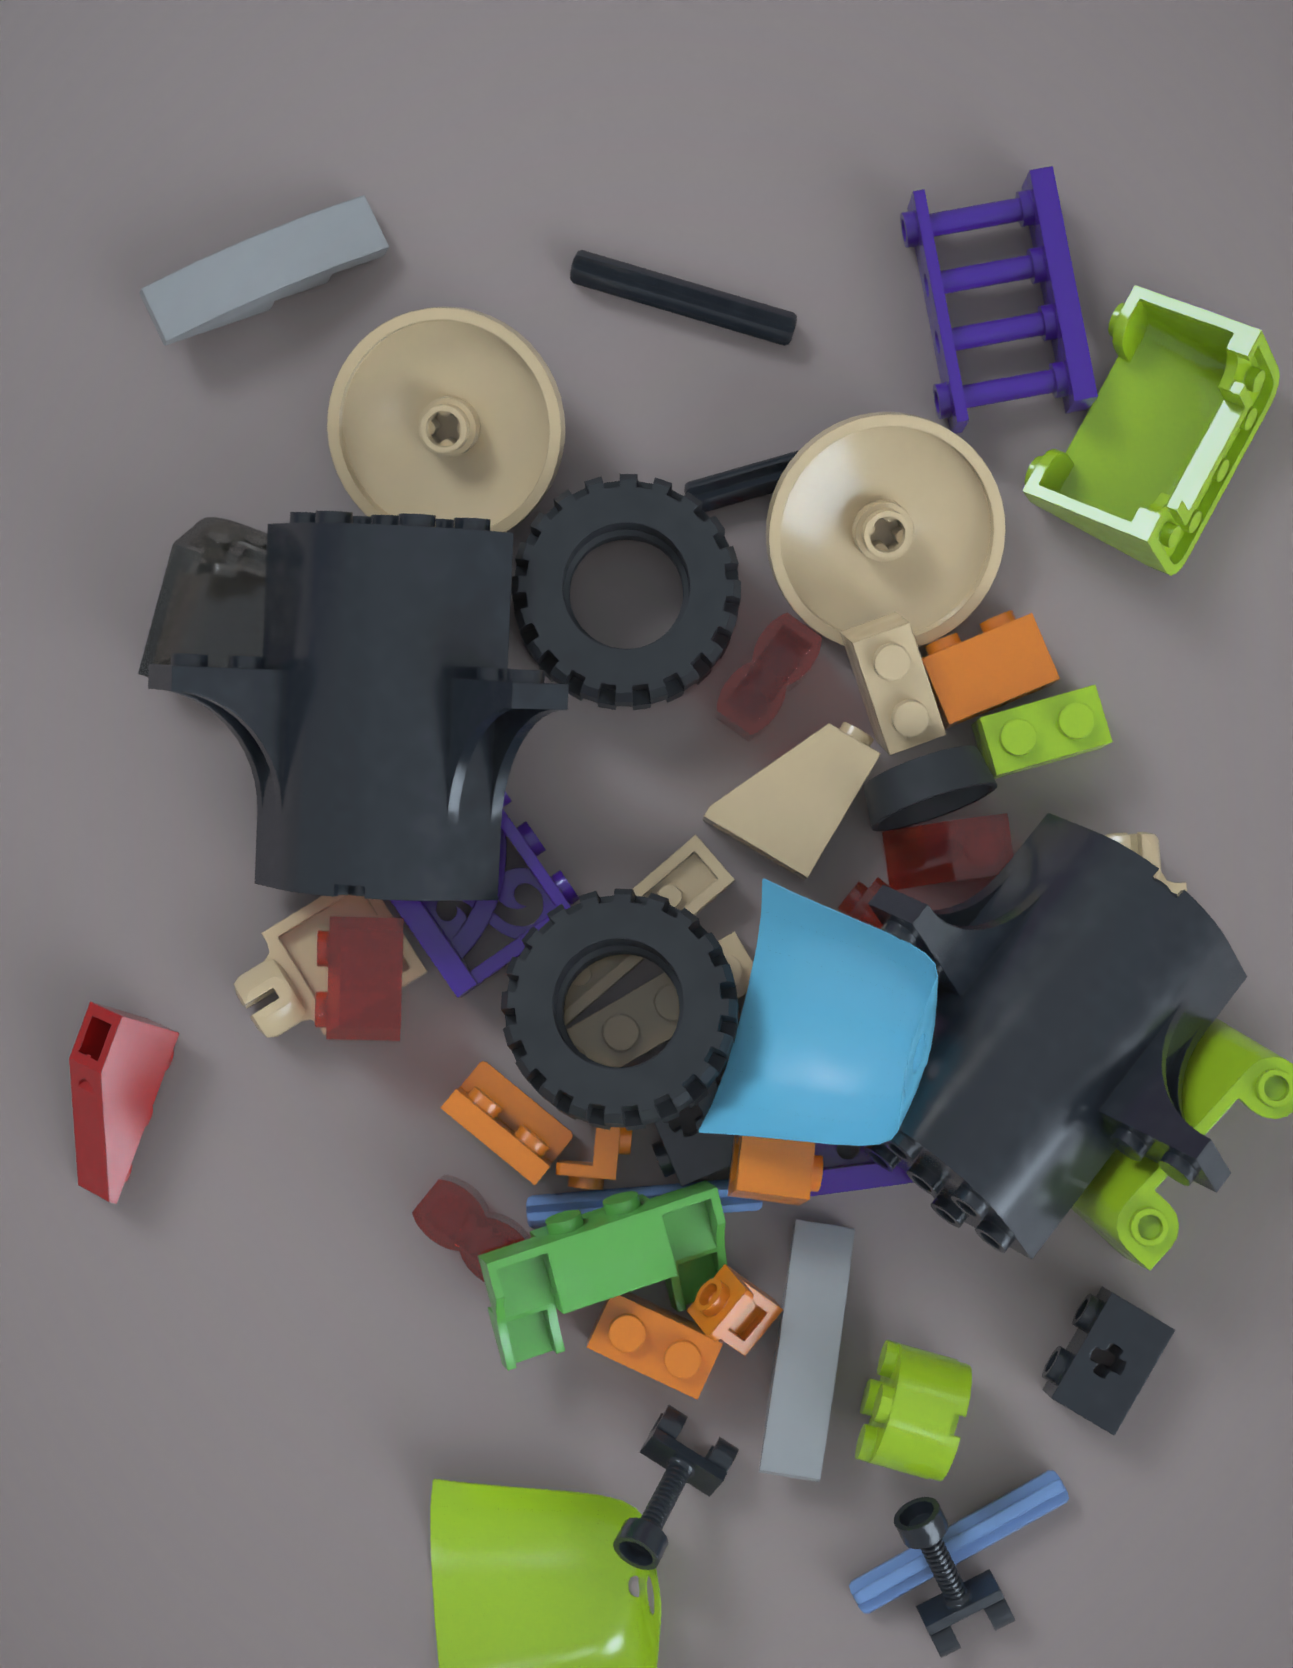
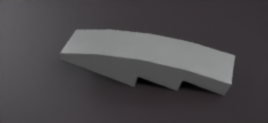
M365 195L308 214L223 249L141 288L139 294L164 346L269 311L276 300L326 284L333 273L384 257L389 245Z
M797 1219L793 1225L787 1279L783 1290L781 1306L783 1311L780 1314L777 1345L773 1356L759 1473L816 1482L820 1481L840 1351L855 1228Z

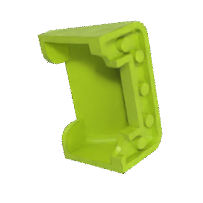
M1134 285L1126 302L1120 303L1110 318L1108 332L1113 337L1112 343L1118 357L1098 392V398L1087 412L1066 453L1057 449H1051L1043 456H1037L1031 462L1026 472L1025 487L1022 491L1034 505L1141 563L1172 576L1187 561L1269 410L1279 385L1280 372L1261 329Z
M1216 1018L1196 1045L1185 1071L1182 1104L1186 1122L1199 1133L1206 1135L1237 1100L1260 1117L1279 1119L1293 1113V1064ZM1118 1149L1110 1156L1071 1208L1124 1258L1149 1271L1171 1249L1178 1237L1179 1222L1177 1214L1171 1205L1155 1191L1168 1175L1160 1168L1158 1163L1146 1157H1143L1141 1161H1135Z

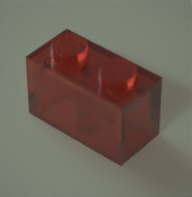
M330 916L329 931L318 930L317 967H328L327 991H316L315 1028H326L327 1041L400 1043L404 918Z

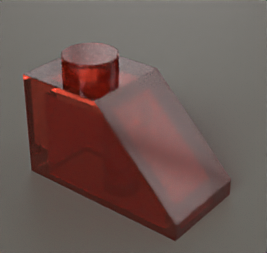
M1008 813L943 821L881 833L888 887L894 890L995 878L1013 857Z

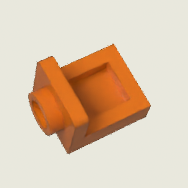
M596 1127L593 1162L558 1160L556 1175L568 1176V1187L602 1190L604 1179L616 1180L619 1154H631L633 1130L628 1131L625 1127H611L610 1130Z
M726 1264L723 1265L714 1278L702 1285L695 1301L687 1309V1312L706 1336L715 1342L721 1339L744 1356L748 1354L783 1311L775 1299Z

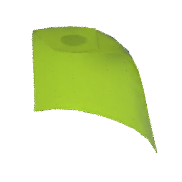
M433 1479L430 1504V1543L439 1668H657L661 1629V1596L656 1568L653 1570H642L629 1565L617 1555L613 1547V1542L625 1520L641 1518L642 1514L637 1508L622 1500L603 1495ZM633 1576H637L639 1579V1597L631 1595L628 1582ZM648 1576L651 1579L654 1593L653 1615L648 1601Z

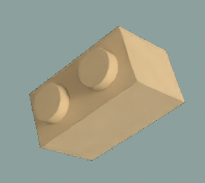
M893 612L840 632L876 742L889 755L946 735L909 621L897 612Z

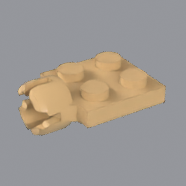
M352 895L321 896L261 933L268 944L270 953L263 962L240 975L235 981L234 987L236 995L246 1009L274 992L279 996L277 1000L250 1016L257 1029L267 1038L278 1037L300 1022L308 1020L314 1021L326 1036L427 973V970L383 900L365 899V896Z

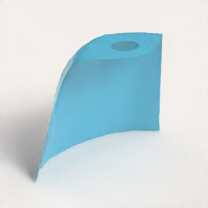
M763 878L757 947L735 1043H733L722 1080L713 1103L699 1129V1133L752 1136L851 1146L879 1145L892 1140L906 1116L918 1089L924 1068L928 1063L936 1018L938 988L936 964L925 952L911 943L900 940L888 932L819 904Z

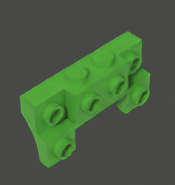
M705 1180L650 1199L643 1194L638 1195V1192L635 1191L617 1193L604 1199L602 1202L603 1207L583 1214L579 1210H568L554 1214L545 1220L546 1226L530 1231V1239L478 1255L491 1307L487 1309L502 1365L509 1371L517 1368L516 1363L550 1351H554L556 1354L565 1351L556 1308L561 1313L566 1314L665 1280L671 1307L677 1312L686 1310V1305L695 1301L702 1285L714 1278L724 1264L727 1265L725 1251L726 1220L717 1187Z

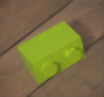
M1096 684L983 716L971 724L978 749L994 779L1098 750L1113 742Z

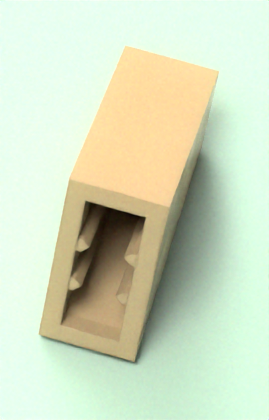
M843 722L839 729L828 723L713 803L705 813L703 821L805 880L810 875L881 753L870 748L874 739L861 729L847 722Z

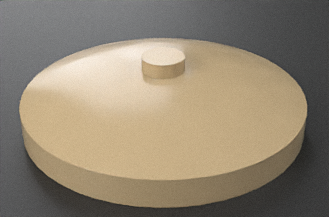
M431 307L394 317L371 331L357 344L342 365L334 382L328 407L327 432L331 457L337 474L345 490L365 515L369 517L371 515L399 516L401 513L436 515V519L482 518L491 520L490 531L507 532L530 515L551 488L563 455L565 417L561 396L549 367L532 344L518 331L506 323L476 310L461 307Z
M901 412L867 413L840 421L823 430L806 443L788 463L778 480L769 504L766 520V548L770 568L782 595L802 620L816 632L844 646L840 634L841 631L897 612L910 622L917 646L920 647L937 640L955 629L982 602L997 575L1001 563L1006 531L1005 514L1001 495L991 471L978 453L960 436L938 423L913 414Z

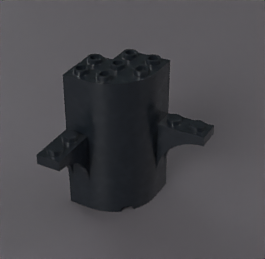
M343 511L290 512V523L268 524L263 657L229 655L228 667L208 666L209 654L171 653V665L149 664L148 689L177 693L203 705L230 729L245 752L252 770L257 795L255 884L284 891L332 897L352 895L365 896V899L413 901L498 900L502 809L512 764L523 740L537 722L550 713L568 710L569 690L568 684L544 683V670L508 668L513 555L512 532L490 531L491 520L482 518H454L452 520L436 519V515L401 513L399 516L371 515L369 517L353 516L352 512Z
M1047 813L1006 866L987 886L959 904L940 910H932L928 904L885 885H882L868 903L883 925L881 930L892 934L900 940L911 943L932 959L936 964L938 988L935 1026L928 1063L924 1068L918 1089L906 1116L892 1140L879 1145H866L863 1150L875 1163L892 1172L896 1166L907 1171L908 1177L917 1186L933 1196L932 1209L949 1224L960 1228L965 1222L974 1227L978 1236L997 1251L1005 1253L1010 1247L1030 1259H1033L1116 1149L1135 1161H1141L1143 1157H1146L1158 1163L1168 1176L1182 1185L1190 1186L1194 1181L1216 1193L1231 1172L1212 1140L1199 1133L1186 1122L1182 1104L1183 1081L1187 1065L1196 1045L1247 978L1221 929L1186 890H1181L1178 894L1171 892L1166 884L1154 878L1159 868L1133 850L1103 834L1051 813Z

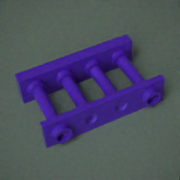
M1053 166L1029 170L1021 187L1022 191L1016 192L1013 199L929 214L925 189L912 192L907 207L908 211L900 214L901 231L905 247H915L941 383L933 385L935 408L939 419L948 418L950 431L955 434L962 433L969 422L967 408L1052 393L1054 398H1063L1065 414L1089 410L1098 398ZM1019 222L1021 227L1029 226L1033 248L1027 249L1026 255L940 271L934 237ZM1030 279L1032 284L1040 283L1044 305L1038 306V312L951 328L945 294ZM1041 336L1043 341L1051 340L1055 362L1049 364V370L962 385L956 351Z

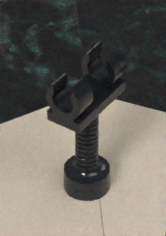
M669 1404L664 1414H660L640 1450L641 1454L665 1468L666 1471L641 1518L625 1520L613 1542L614 1550L622 1560L642 1570L655 1569L663 1557L669 1542L662 1529L685 1484L692 1485L710 1497L724 1481L727 1471L739 1451L737 1447L719 1436L715 1446L712 1445L706 1456L702 1457L677 1441L676 1438L681 1432L688 1416Z
M932 1497L916 1498L904 1504L896 1512L894 1524L903 1543L908 1548L921 1549L942 1592L916 1606L941 1658L961 1649L951 1625L984 1609L995 1631L1015 1621L990 1569L963 1582L942 1539L948 1530V1521L936 1499Z

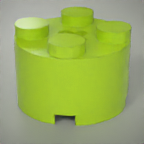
M885 1340L877 1367V1375L881 1376L880 1380L869 1378L863 1392L860 1413L870 1416L869 1424H863L855 1450V1459L924 1479L930 1478L942 1481L953 1463L961 1437L954 1436L959 1415L964 1417L967 1415L972 1386V1368L970 1365L959 1362L955 1358L895 1341Z

